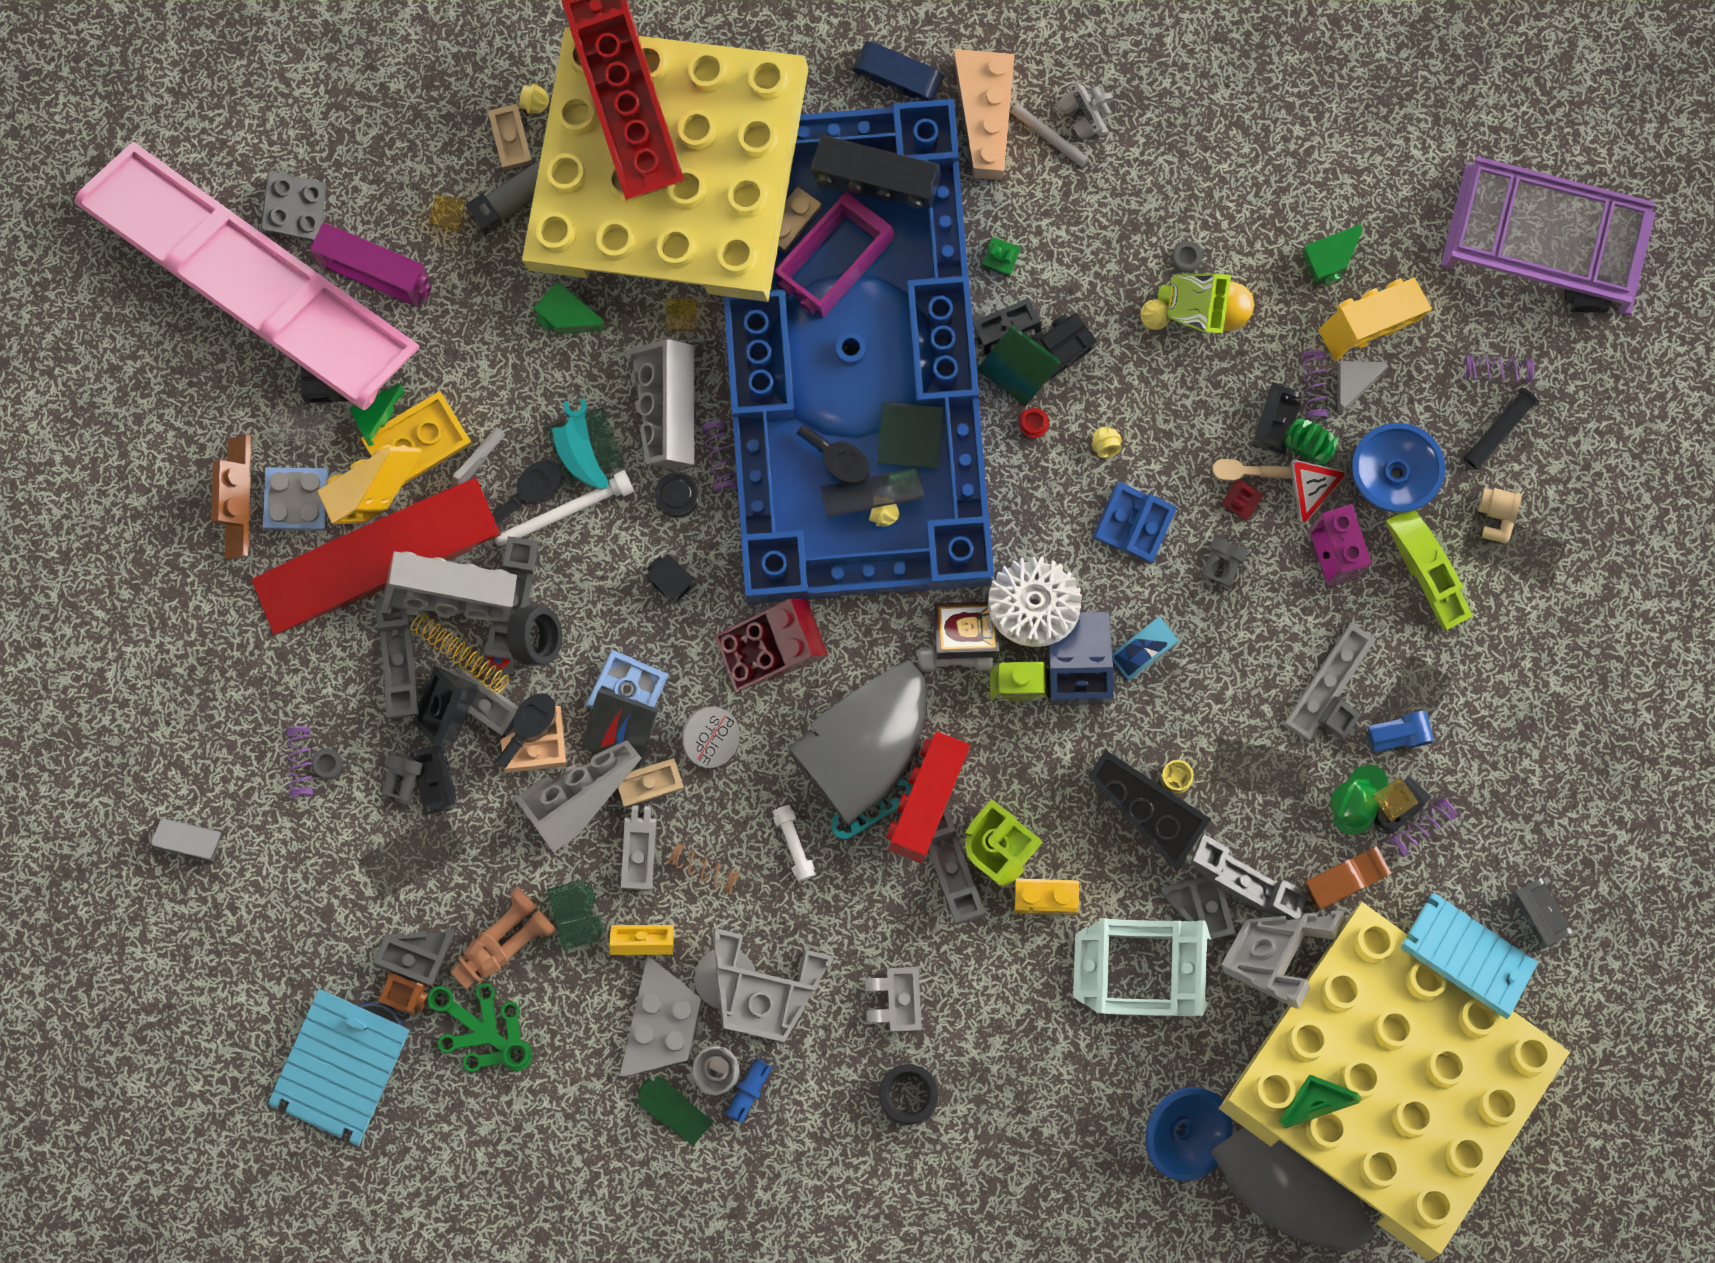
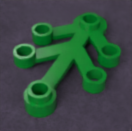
M483 983L476 989V996L481 1004L483 1022L454 1001L453 993L448 988L443 986L435 987L428 994L429 1006L437 1012L447 1011L475 1032L458 1036L442 1035L438 1040V1048L443 1053L450 1054L459 1048L491 1044L500 1052L481 1056L476 1053H469L463 1059L464 1068L469 1072H477L482 1067L504 1064L511 1071H522L530 1065L533 1053L531 1047L521 1040L518 1022L520 1007L516 1003L507 1002L501 1008V1015L507 1022V1041L497 1033L493 1004L495 989L492 985ZM484 987L491 989V996L487 999H483L480 996V990ZM439 994L447 996V1003L443 1006H439L436 1003V997ZM508 1006H515L517 1011L514 1017H507L505 1015V1009ZM445 1038L453 1040V1047L449 1050H445L442 1047V1041ZM514 1050H521L523 1053L522 1059L518 1062L513 1061L511 1058V1053ZM470 1057L478 1058L479 1063L476 1068H469L467 1066V1060Z

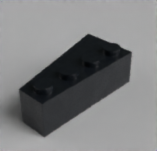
M825 135L820 137L811 166V171L819 188L879 198L884 201L901 202L916 209H922V206L932 207L942 175L939 164Z
M1107 750L1104 751L1088 776L1177 872L1211 818Z

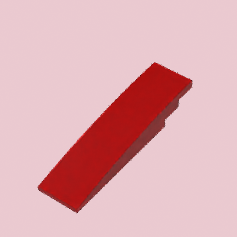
M561 0L625 200L628 201L684 182L682 169L628 0Z
M476 477L343 535L251 580L275 636L385 590L394 551L400 553L412 552L417 556L426 558L438 557L448 561L472 551L473 547L499 537L501 534Z

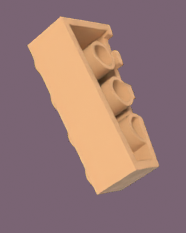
M954 49L953 60L973 178L1003 181L1015 54Z

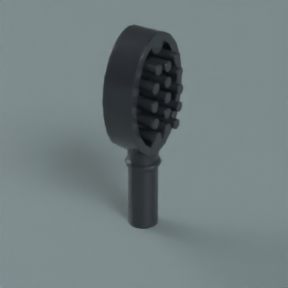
M804 424L797 431V435L818 449V452L824 454V462L827 469L839 481L850 485H860L870 477V464L861 450L854 445L840 441L829 443L827 439L822 438Z
M542 460L530 465L523 471L517 481V493L492 513L496 524L499 525L515 510L521 508V505L524 503L536 505L550 499L559 490L562 483L563 475L560 466L551 460Z
M545 693L532 695L519 706L513 720L516 733L495 761L498 766L505 769L525 742L537 741L550 731L557 715L555 702L550 695Z

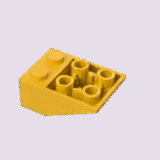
M390 444L377 448L374 451V456L368 460L362 459L350 465L351 470L345 474H337L327 479V485L317 490L331 523L363 524L388 510L421 455V448H411L406 445L391 447Z

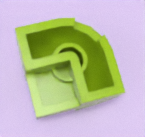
M992 799L975 817L965 832L967 857L979 870L1001 886L1009 885L1025 871L1023 865L1043 843L1039 837L1019 823L1011 813Z

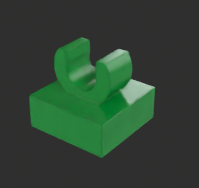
M992 237L982 267L1010 277L1021 247Z

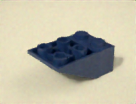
M1080 612L1074 629L1062 640L1048 645L1050 705L1112 704L1114 685L1109 612Z

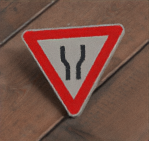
M1294 459L1291 461L1290 466L1298 518L1300 522L1306 523L1345 478L1346 473L1339 469Z

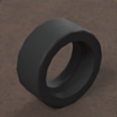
M529 606L519 608L511 616L506 637L512 657L520 664L533 666L546 665L555 660L562 647L563 633L559 618L551 608ZM534 620L539 628L540 635L536 652L530 640V630Z
M914 1064L898 1065L888 1071L882 1079L879 1089L880 1106L885 1114L896 1123L904 1125L919 1124L929 1118L936 1108L939 1097L938 1086L932 1074L922 1066ZM903 1076L917 1077L927 1088L928 1096L926 1103L917 1112H900L891 1102V1086L897 1079Z

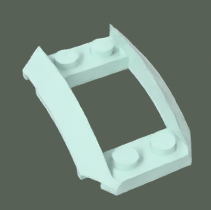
M1099 918L1098 922L1089 928L1085 927L1075 934L1073 997L1100 1014L1203 1016L1209 1002L1205 1001L1207 939H1211L1206 922L1203 920L1147 921ZM1109 937L1173 939L1171 1000L1107 998Z

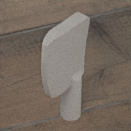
M496 427L475 450L472 456L453 474L452 487L468 481L478 470L487 455L505 436L501 429Z

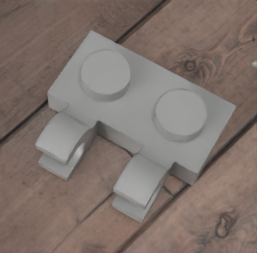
M919 967L887 968V978H868L864 980L865 993L887 992L888 1009L867 1010V1025L889 1023V1033L922 1030Z

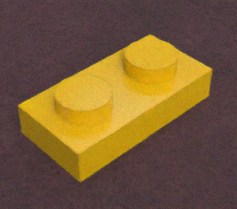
M611 925L610 955H673L674 925Z

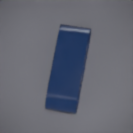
M865 41L852 68L853 72L859 76L862 73L869 76V80L887 88L890 85L897 88V92L913 99L918 97L925 101L935 99L944 79V74L939 70L870 41Z

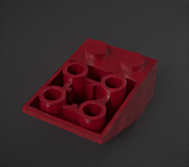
M788 599L714 635L735 692L806 667L829 656L807 599Z

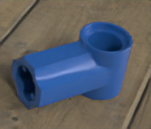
M1427 711L1410 713L1401 716L1398 720L1368 726L1369 741L1374 753L1404 746L1415 748L1434 742Z

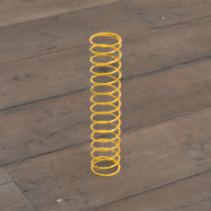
M422 612L413 620L410 627L411 631L416 630L418 636L422 635L423 640H428L430 645L434 644L435 649H440L441 654L447 653V658H453V663H459L460 668L465 667V671L467 673L471 672L472 677H477L479 682L484 681V686H490V690L494 691L495 694L502 691L509 681V675L503 676L496 684L494 690L491 689V685L501 676L502 670L495 674L490 685H485V680L494 673L496 665L489 669L484 680H479V675L488 668L490 661L483 664L477 676H473V671L482 663L484 656L479 657L471 671L466 670V667L476 658L477 651L469 657L464 667L460 666V662L470 653L471 647H468L463 652L458 662L454 661V657L463 650L465 642H462L457 647L453 657H448V652L457 645L459 637L455 638L448 647L447 652L443 653L442 648L451 640L453 633L446 636L440 648H436V643L443 638L447 628H444L438 634L435 643L431 644L429 639L438 632L440 624H437L432 629L429 637L424 639L423 634L432 627L434 619L427 623L422 634H418V626L422 619L425 622L427 621L428 614ZM424 613L425 615L421 618L417 627L412 630L415 620ZM433 620L431 626L425 631L428 624ZM439 625L437 631L431 636L433 630ZM445 630L442 637L439 640H437L439 635ZM451 635L450 639L444 644L447 637ZM458 639L456 644L450 649L453 642ZM464 643L461 650L456 654L459 647ZM470 648L467 655L462 659L465 652ZM476 653L472 661L468 663L470 658ZM482 658L481 662L475 667L476 663ZM488 663V665L486 666V668L481 672V670H482V668L485 666V664ZM493 667H495L494 670L492 671V673L487 677V675H488V673L491 671V669H492ZM499 672H501L500 675L498 676V678L493 682V680H494V678L497 676V674H498ZM507 676L504 683L496 689L499 682Z

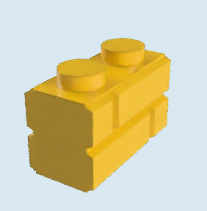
M1015 880L1014 914L1059 915V913H1063V915L1077 916L1079 881Z

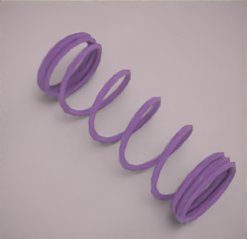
M1322 350L1303 352L1302 359L1305 361L1302 366L1307 370L1310 369L1305 366V363L1313 359L1318 361L1325 360L1326 352ZM1310 355H1318L1316 357L1309 358ZM1320 369L1309 372L1303 377V380L1307 383H1311L1305 379L1306 376L1316 372H1326L1327 370ZM1319 383L1309 386L1304 390L1305 395L1310 397L1311 395L1306 393L1308 389L1320 385H1327L1328 383ZM1318 397L1305 403V407L1311 410L1305 413V419L1311 421L1313 418L1310 417L1313 416L1322 417L1320 420L1328 419L1330 417L1329 410H1312L1307 407V404L1319 399H1328L1329 397Z
M1466 355L1464 359V364L1466 365L1465 379H1469L1471 376V359L1474 379L1477 378L1472 355ZM1482 356L1479 360L1478 366L1480 365L1482 359L1485 358L1488 379L1490 380L1491 374L1489 370L1488 359L1486 358V356ZM1497 356L1492 363V367L1494 366L1496 360L1499 359L1501 365L1502 380L1504 381L1505 375L1502 360L1500 357ZM1511 357L1506 364V368L1512 359L1515 366L1516 381L1518 382L1517 364L1515 359ZM1525 358L1520 365V369L1526 360L1528 371L1525 381L1531 383L1534 376V360Z
M712 421L702 425L701 428L704 434L711 435L706 433L711 431L709 430L710 428L718 427L719 429L717 430H722L726 426L724 421ZM724 432V433H720V434H717V435H715V436H712L711 438H709V439L705 442V446L708 447V448H711V449L715 448V447H712V446H708V445H707V442L710 441L711 439L715 438V437H718V436H721V435H726L727 433ZM724 446L712 451L707 457L708 460L716 462V460L710 459V455L730 446ZM728 459L720 463H717L710 469V472L714 475H720L718 473H714L712 469L723 463L731 462L732 459ZM728 473L717 478L713 482L714 491L721 492L723 491L721 487L730 486L728 488L731 490L737 487V481L735 480L723 481L715 485L718 480L735 475V473Z
M305 726L287 728L286 734L294 738L288 740L286 744L292 748H298L290 745L289 742L311 736L308 734L311 732V728ZM295 732H304V735L297 736ZM304 748L302 750L292 752L287 756V758L290 761L299 762L289 757L299 752L310 751L311 748ZM304 762L303 764L293 766L288 770V773L293 776H299L297 774L291 773L290 770L300 766L312 764V762ZM305 776L290 782L288 786L292 790L289 791V796L293 798L300 797L298 794H308L306 795L307 797L312 796V788L297 789L292 787L291 784L313 777Z
M1445 798L1438 800L1440 808L1434 805L1430 808L1432 815V808L1435 807L1445 814L1450 821L1457 818L1455 809ZM1442 806H1446L1451 814L1448 815L1441 809ZM1425 814L1419 815V821L1421 824V816H1425L1441 830L1440 825L1437 822H1435L1432 818ZM1412 822L1408 823V830L1410 832V824H1412L1419 828L1428 838H1430L1429 834L1426 831H1424L1420 826ZM1397 831V837L1392 835V837H1389V841L1393 846L1395 843L1400 849V852L1398 851L1399 855L1405 857L1409 852L1400 841L1399 833L1407 836L1416 846L1419 847L1415 839L1413 840L1405 832Z

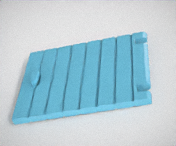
M1432 893L1427 900L1428 903L1423 906L1406 936L1407 939L1403 941L1400 948L1411 956L1413 955L1414 958L1423 964H1427L1429 968L1438 974L1440 973L1441 976L1465 992L1467 991L1468 994L1481 1001L1490 1009H1494L1496 1013L1505 1019H1508L1538 962L1515 946H1511L1509 942L1500 936L1498 937L1497 934L1488 928H1484L1482 924L1471 919L1470 916L1458 910L1449 902L1444 901L1437 894Z
M318 989L268 1105L278 1109L281 1100L284 1099L289 1102L286 1109L287 1114L339 1138L343 1136L345 1129L353 1131L349 1142L359 1146L410 1030L340 997Z

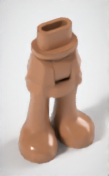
M518 886L510 894L512 906L507 913L485 932H480L477 939L471 941L464 953V957L460 956L458 958L460 963L450 971L465 989H468L476 981L481 983L483 977L485 978L501 971V966L508 964L509 959L539 935L548 937L557 931L551 921L538 909L529 921L502 946L498 943L507 932L538 908Z

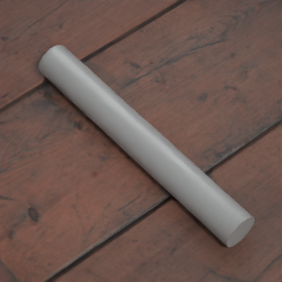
M1018 103L1010 111L1012 115L1080 167L1089 159Z

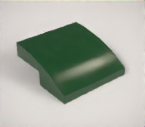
M1011 324L977 370L1026 406L1061 361Z

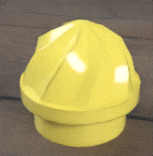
M532 84V86L524 85L520 95L519 108L527 110L528 114L543 112L549 104L547 92L537 84Z
M1157 299L1146 302L1140 313L1142 323L1152 330H1160L1166 327L1170 321L1167 315L1168 305Z
M1101 427L1094 432L1091 446L1100 458H1109L1121 451L1120 444L1122 438L1115 429Z
M875 497L869 521L877 523L876 526L878 527L890 526L895 523L899 517L897 505L888 497H884V499Z

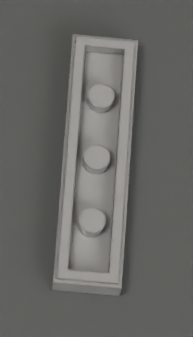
M1350 622L1283 726L1309 742L1320 726L1318 720L1333 697H1339L1376 638Z

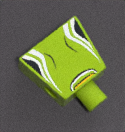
M1212 273L1174 275L1171 286L1162 285L1160 287L1158 300L1168 304V318L1202 332L1223 333L1231 275Z
M1043 662L998 663L990 670V701L1049 700V669Z

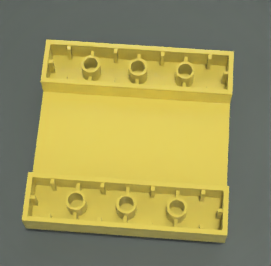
M565 27L522 261L527 269L534 272L588 278L590 271L697 284L704 285L708 294L768 302L809 69L805 57L639 36L685 181L626 201L570 28Z
M1362 902L1351 912L1336 939L1332 940L1307 977L1310 989L1300 1008L1297 1009L1288 1005L1218 1109L1270 1147L1278 1140L1284 1142L1380 1212L1382 1215L1376 1224L1429 1262L1442 1253L1570 1052L1514 1011L1508 1019H1505L1496 1013L1494 1009H1490L1481 1001L1468 994L1467 991L1465 992L1441 976L1440 973L1438 974L1429 968L1427 964H1423L1414 958L1413 955L1411 956L1401 949V944L1407 939V934ZM1309 1074L1359 1093L1362 1099L1360 1103L1286 1129L1282 1128L1279 1123V1119L1293 1101Z

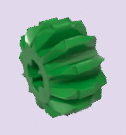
M1302 418L1296 419L1289 427L1284 440L1289 450L1305 460L1319 465L1328 463L1337 450L1336 447L1339 442L1333 433L1327 431L1326 428Z

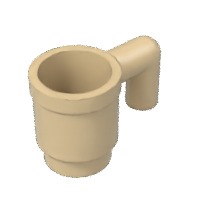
M1484 488L1478 512L1486 513L1488 517L1500 519L1502 522L1500 530L1484 526L1481 538L1500 543H1507L1510 540L1522 494L1497 488L1493 490Z

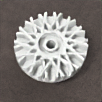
M1032 557L1030 562L1025 563L1024 558H1020L1019 564L1013 561L1010 568L1007 569L1004 566L1002 573H997L996 580L992 581L989 591L988 609L993 624L1006 638L1021 645L1041 647L1062 640L1074 629L1080 616L1082 595L1080 594V587H1076V578H1071L1070 571L1067 574L1064 573L1062 564L1055 567V561L1053 560L1051 565L1044 563V557H1040L1038 562L1035 557Z

